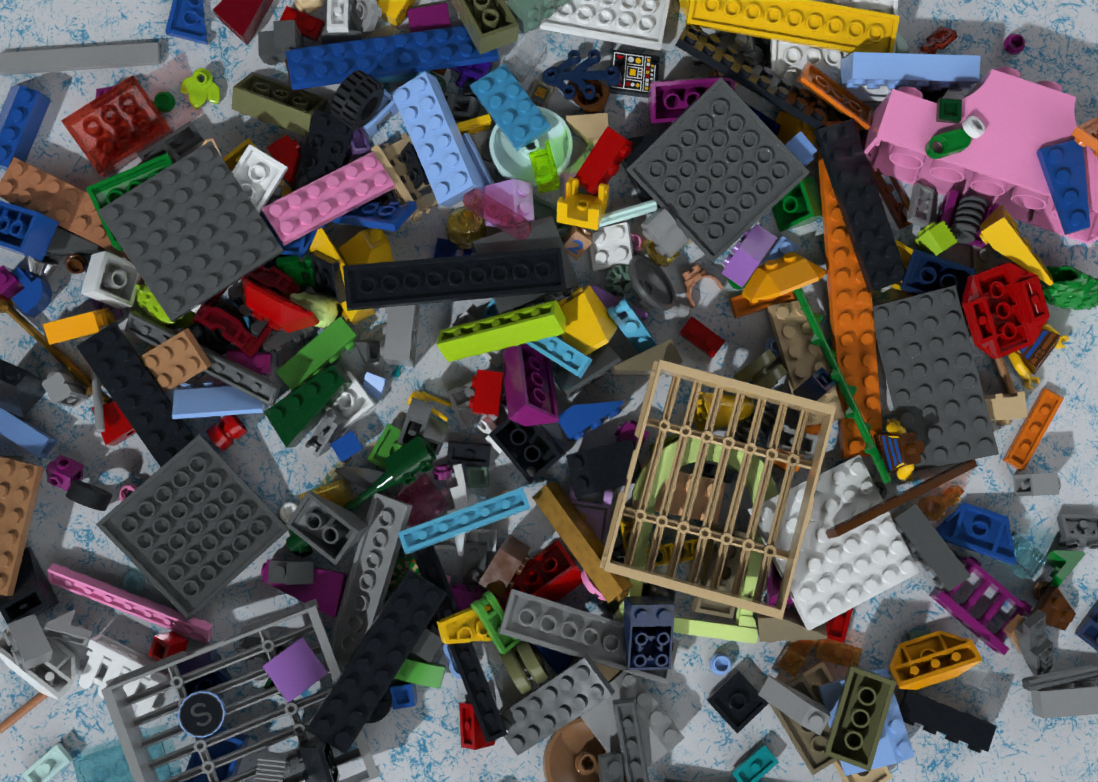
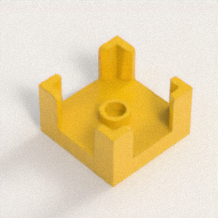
M569 177L566 182L565 199L563 201V197L560 196L557 201L556 222L598 230L608 206L609 185L600 183L598 196L578 193L579 180Z

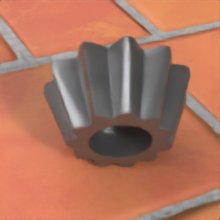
M44 256L42 261L27 257L29 271L34 274L51 276L59 265V262L48 256Z

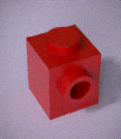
M174 631L155 635L148 656L159 661L181 651L185 652L189 640Z

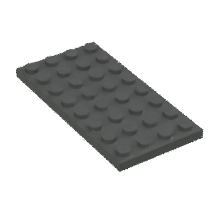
M956 285L873 306L875 337L896 420L900 421V426L904 427L906 432H914L916 439L921 440L925 445L924 452L920 453L921 462L914 465L912 472L998 455L999 452Z

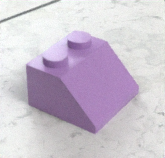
M510 179L484 187L486 226L511 229L534 221L532 182Z

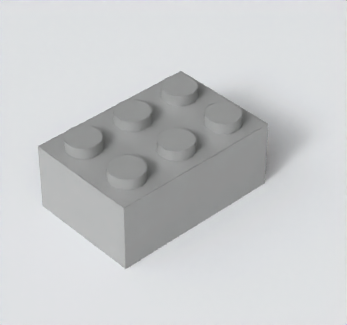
M420 304L385 307V314H388L387 322L383 323V335L386 336L385 343L381 344L380 355L383 356V359L389 365L414 367Z

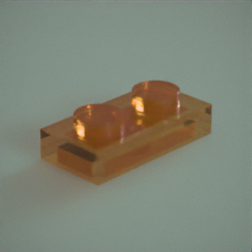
M827 638L817 641L813 657L844 667H849V664L858 666L862 649Z

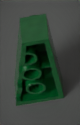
M331 365L275 405L265 410V415L286 448L296 447L304 435L310 432L313 425L324 416L329 407L351 386L352 381L342 365Z

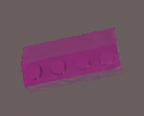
M727 76L651 81L648 93V115L651 123L674 122L694 100L697 101L720 77L734 91L735 81Z
M526 343L508 347L501 353L508 418L523 426L556 423L559 421L550 358Z

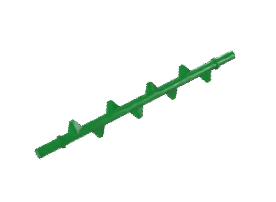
M802 287L794 290L801 306L800 309L803 310L814 333L810 343L820 346L831 370L829 377L837 382L848 406L844 416L854 419L866 444L864 452L871 455L874 461L873 464H875L883 483H888L892 479L883 462L884 458L881 457L870 434L871 425L864 421L853 398L857 388L847 385L835 360L836 352L830 349L819 324L823 316L812 311V305L809 304Z

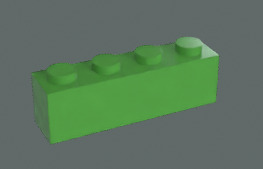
M339 317L275 372L291 391H295L323 372L330 364H336L346 350L351 351L356 347L355 341H358L360 338L345 320Z

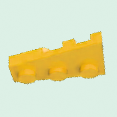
M487 605L484 609L487 612L491 608L489 605ZM471 607L437 621L442 643L455 644L492 640L478 615Z

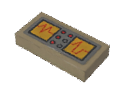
M535 80L529 97L536 106L547 108L554 92V87Z

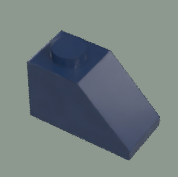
M822 367L796 388L793 393L795 396L817 401L837 383L829 377V374Z

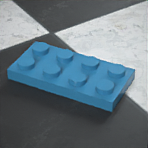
M505 64L470 85L475 96L516 152L551 130V125Z

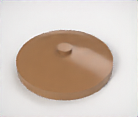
M581 717L574 719L554 732L548 740L543 756V771L546 782H600L598 755L605 754L607 751Z

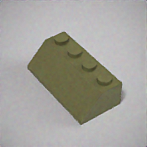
M251 72L233 87L232 110L238 111L245 116L257 118L261 122L271 123L280 129L293 131L299 136L307 137L315 109L324 112L328 99L304 90L293 92L290 85Z
M849 664L824 748L825 755L871 771L896 681L870 670Z

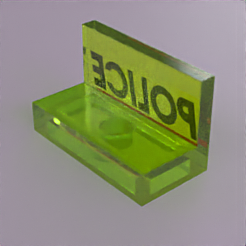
M549 140L544 141L545 149L529 153L539 194L560 189L559 175Z

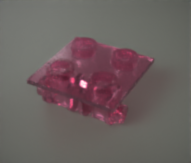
M426 473L395 497V499L413 506L408 520L412 527L432 520L450 505Z

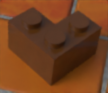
M508 535L480 579L479 584L499 597L502 596L504 591L509 593L515 583L512 578L515 573L520 575L530 558L527 553L531 548Z

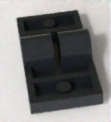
M315 109L292 190L296 191L347 165L349 162L348 151L355 130H352L333 115Z

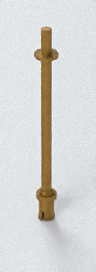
M0 294V313H7L87 387L85 393L88 396L92 395V380L53 344L49 345L48 339L13 308V301L10 298ZM102 390L103 403H111L112 399Z

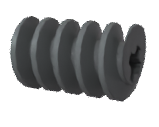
M966 196L960 200L949 228L950 232H953L952 235L955 236V239H958L957 242L968 244L975 240L974 236L977 235V229L980 227V222L983 219L982 216L985 214V209L988 206L985 199L978 196Z
M768 404L765 406L756 440L758 443L762 442L759 436L762 435L767 438L768 435L765 430H771V424H775L777 413ZM751 414L750 420L744 421L745 427H738L739 433L736 432L735 437L740 442L747 443L754 414Z

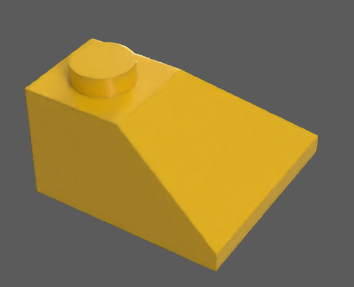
M365 229L338 248V252L346 265L393 262L390 242L382 229Z

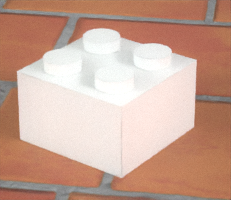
M107 251L95 253L91 256L81 294L117 309L133 307L137 293L136 284H139L141 276L132 262Z

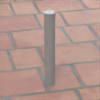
M91 371L96 432L101 433L105 431L101 381L94 371Z

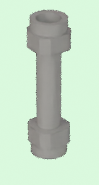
M640 298L638 307L649 310V307L654 308ZM680 303L669 310L663 311L676 313L677 317L688 318L690 306Z

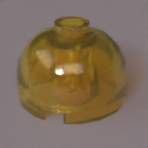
M458 207L447 218L445 228L447 239L455 243L458 248L470 249L473 241L485 238L487 235L485 217L474 207Z

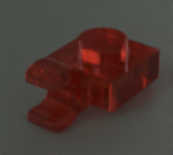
M940 26L926 38L927 43L920 48V51L927 54H936L937 49H945L958 37L956 30Z

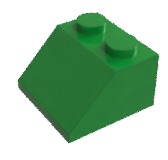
M805 177L772 207L780 232L807 225L822 218L821 196L814 177Z

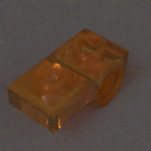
M953 485L940 497H922L918 501L917 506L929 521H939L946 515L945 510L949 506H954L961 500L960 496L965 491L959 485ZM930 500L934 503L932 511H929L927 508V503Z

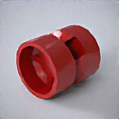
M224 415L220 418V423H214L206 430L209 438L222 451L227 450L233 445L234 439H240L248 432L245 425L236 415Z

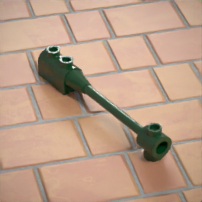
M418 435L385 458L384 462L388 469L376 480L374 485L345 504L343 508L352 511L377 492L397 484L409 485L416 479L414 474L419 471L422 473L430 471L433 468L431 462L436 460V455L429 441ZM288 530L290 536L286 538V544L290 551L296 556L300 555L301 557L311 555L313 553L312 546L292 530Z

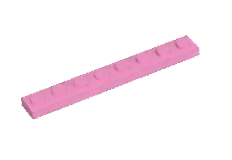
M52 563L48 568V583L203 643L208 644L212 638L213 624L194 617L187 620L181 612L171 609L164 604L155 603L146 597L129 593L125 589L116 588L104 581L90 578L86 574L72 571L65 566Z

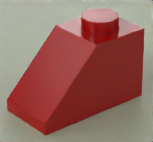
M287 134L266 148L273 159L287 166L288 169L284 177L292 187L301 159L299 151L302 148L296 139L291 140Z

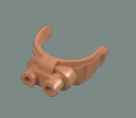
M699 263L692 265L690 271L687 269L681 273L684 277L685 295L691 308L696 307L692 300L691 292L698 280L711 278L721 290L724 288L722 282L715 276L708 274L704 268H701Z

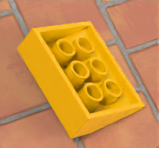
M320 228L317 230L308 252L310 254L313 251H318L339 261L344 284L343 266L346 263L332 240ZM346 301L340 303L343 311H341L342 316L347 323L351 321L354 325L376 313L374 309L347 311Z

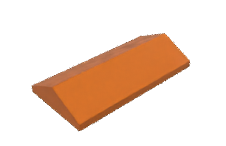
M807 61L796 80L849 120L854 119V122L860 128L868 130L871 126L873 109Z

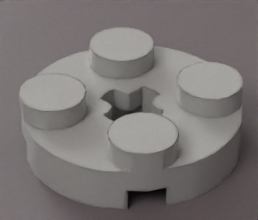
M349 0V5H352V12H349L353 27L357 31L372 32L376 27L378 19L382 16V10L377 5V1Z

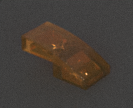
M789 641L776 665L793 677H796L806 663V657L818 641Z

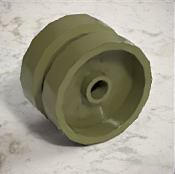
M769 349L732 378L742 382L751 380L754 385L771 389L788 372L782 364H777L770 370L767 368L776 360V356Z
M520 640L516 644L520 656H518L513 648L505 655L500 653V656L520 693L524 695L533 689L530 674L534 681L540 685L548 681L550 677L537 649L534 648L532 643Z

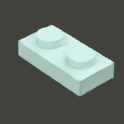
M58 743L25 771L22 776L27 782H49L74 759L61 743Z

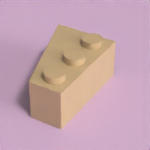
M1025 391L1003 395L1001 393L984 396L990 421L997 422V426L1011 425L1012 420L1028 417Z

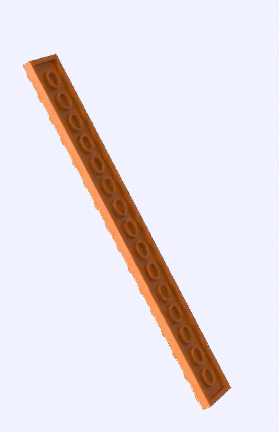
M827 121L825 127L831 126V125H834V124H837V123H840V122H843V121ZM855 123L856 128H857L858 133H859V125H858L857 123ZM817 144L832 349L836 352L835 360L847 385L857 388L853 398L864 421L871 425L870 434L874 440L873 435L883 433L872 292H868ZM836 384V391L840 400V404L843 413H845L848 406L838 385ZM845 417L842 420H838L841 458H854L858 455L861 457H871L870 454L864 452L866 444L854 419Z

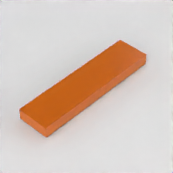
M1042 388L1028 413V417L1025 418L1005 454L1004 462L1020 471L1025 470L1064 398L1047 388Z

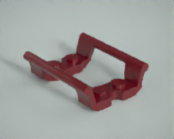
M263 265L247 275L251 280L270 290L276 289L280 292L281 296L289 300L290 294L302 292V289L296 285L292 278L274 266L266 269ZM226 288L207 300L192 321L197 325L202 324L212 331L217 328L222 329L223 338L239 347L245 355L253 358L271 334L273 328L267 323L259 335L254 336L244 329V326L238 319L224 310L214 307L228 289Z

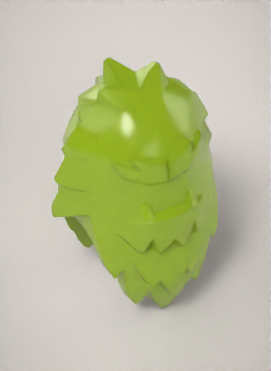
M146 283L143 285L136 284L138 290L136 301L139 302L143 315L158 323L172 324V327L180 326L185 328L196 324L192 321L196 315L192 311L172 322Z

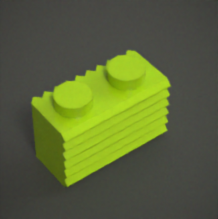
M934 221L917 233L919 237L914 240V243L920 251L937 256L957 243L958 239H955V236L952 235L953 232H950V229L947 228L948 225H945V221L939 224Z

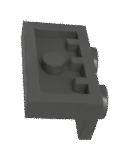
M1059 514L1057 516L1061 538L1057 541L1058 546H1066L1069 549L1077 547L1098 549V515Z

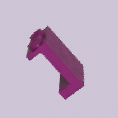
M950 189L944 196L937 224L945 221V225H948L947 228H950L962 199L957 197L958 191ZM994 204L992 207L987 206V208L985 209V214L982 216L983 219L980 222V225L1000 205ZM979 227L977 235L974 236L975 240L967 245H974L980 248L987 245L979 236L981 233Z

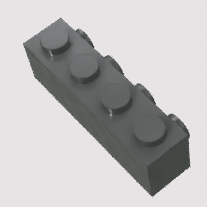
M917 504L911 505L892 518L900 535L903 534L907 539V542H905L906 546L912 553L916 552L921 558L919 563L925 571H931L935 577L932 580L940 590L950 591L971 577Z

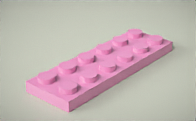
M371 152L262 207L261 210L279 240L285 246L394 189L395 184L374 152Z

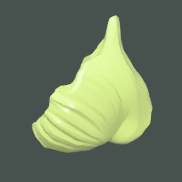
M306 292L290 294L289 298L292 302L310 310L316 315L320 322L315 327L325 328L336 320L338 315L337 305L330 297L319 294L310 295Z

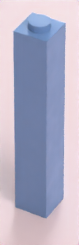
M0 408V433L34 456L46 458L58 440L27 419Z

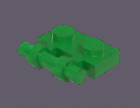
M298 255L277 257V268L292 278L296 285L302 289V292L311 286L317 294L320 293L317 290L310 256L304 258L305 262H300ZM303 272H306L308 277H304Z

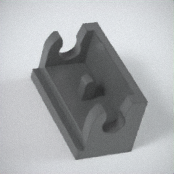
M332 406L329 407L305 447H315L316 450L313 455L317 458L327 452L331 447L330 444L335 441L348 418Z

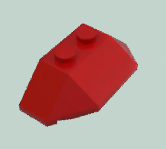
M246 276L242 278L246 306L251 310V316L260 322L265 320L269 322L268 325L274 330L279 331L281 329L287 333L312 327L320 322L310 310Z

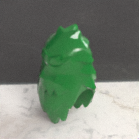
M1062 265L1047 266L1048 271L1053 277L1054 284L1051 286L1039 279L1040 283L1044 285L1042 291L1045 301L1052 306L1060 307L1061 309L1090 310L1098 305V278L1087 275L1073 267Z

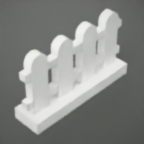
M99 634L90 639L87 645L90 648L86 654L89 656V660L85 668H81L77 674L81 676L79 685L84 689L91 687L94 683L99 685L98 694L101 698H104L101 690L107 686L106 681L156 661L103 634ZM105 664L109 667L104 678H101L98 674L102 665ZM168 668L125 684L123 689L127 696L137 693L141 683L147 686L146 689L171 680ZM159 694L135 703L138 705L137 715L141 716L158 709L155 703Z

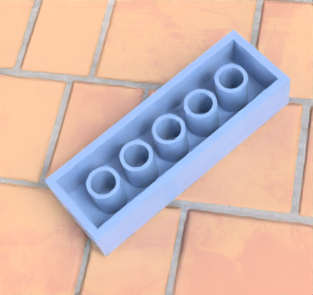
M853 52L841 59L840 85H847V89H858L859 86H867V89L875 90L880 89V86H888V90H897L899 87L906 86L921 90V87H929V91H941L942 88H949L950 92H958L965 88H971L972 84L979 82L981 55Z
M423 72L392 91L391 94L438 204L450 208L484 189L437 78L427 72Z

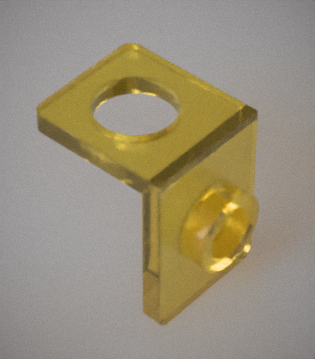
M646 238L640 244L650 259L661 267H667L680 255V252L677 251L666 260L668 257H662L655 251V245L652 240L650 241Z

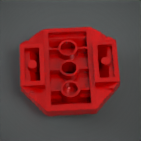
M1007 262L967 278L961 300L976 347L991 358L999 359L1034 344L1043 324H1046L1050 317L1038 275Z

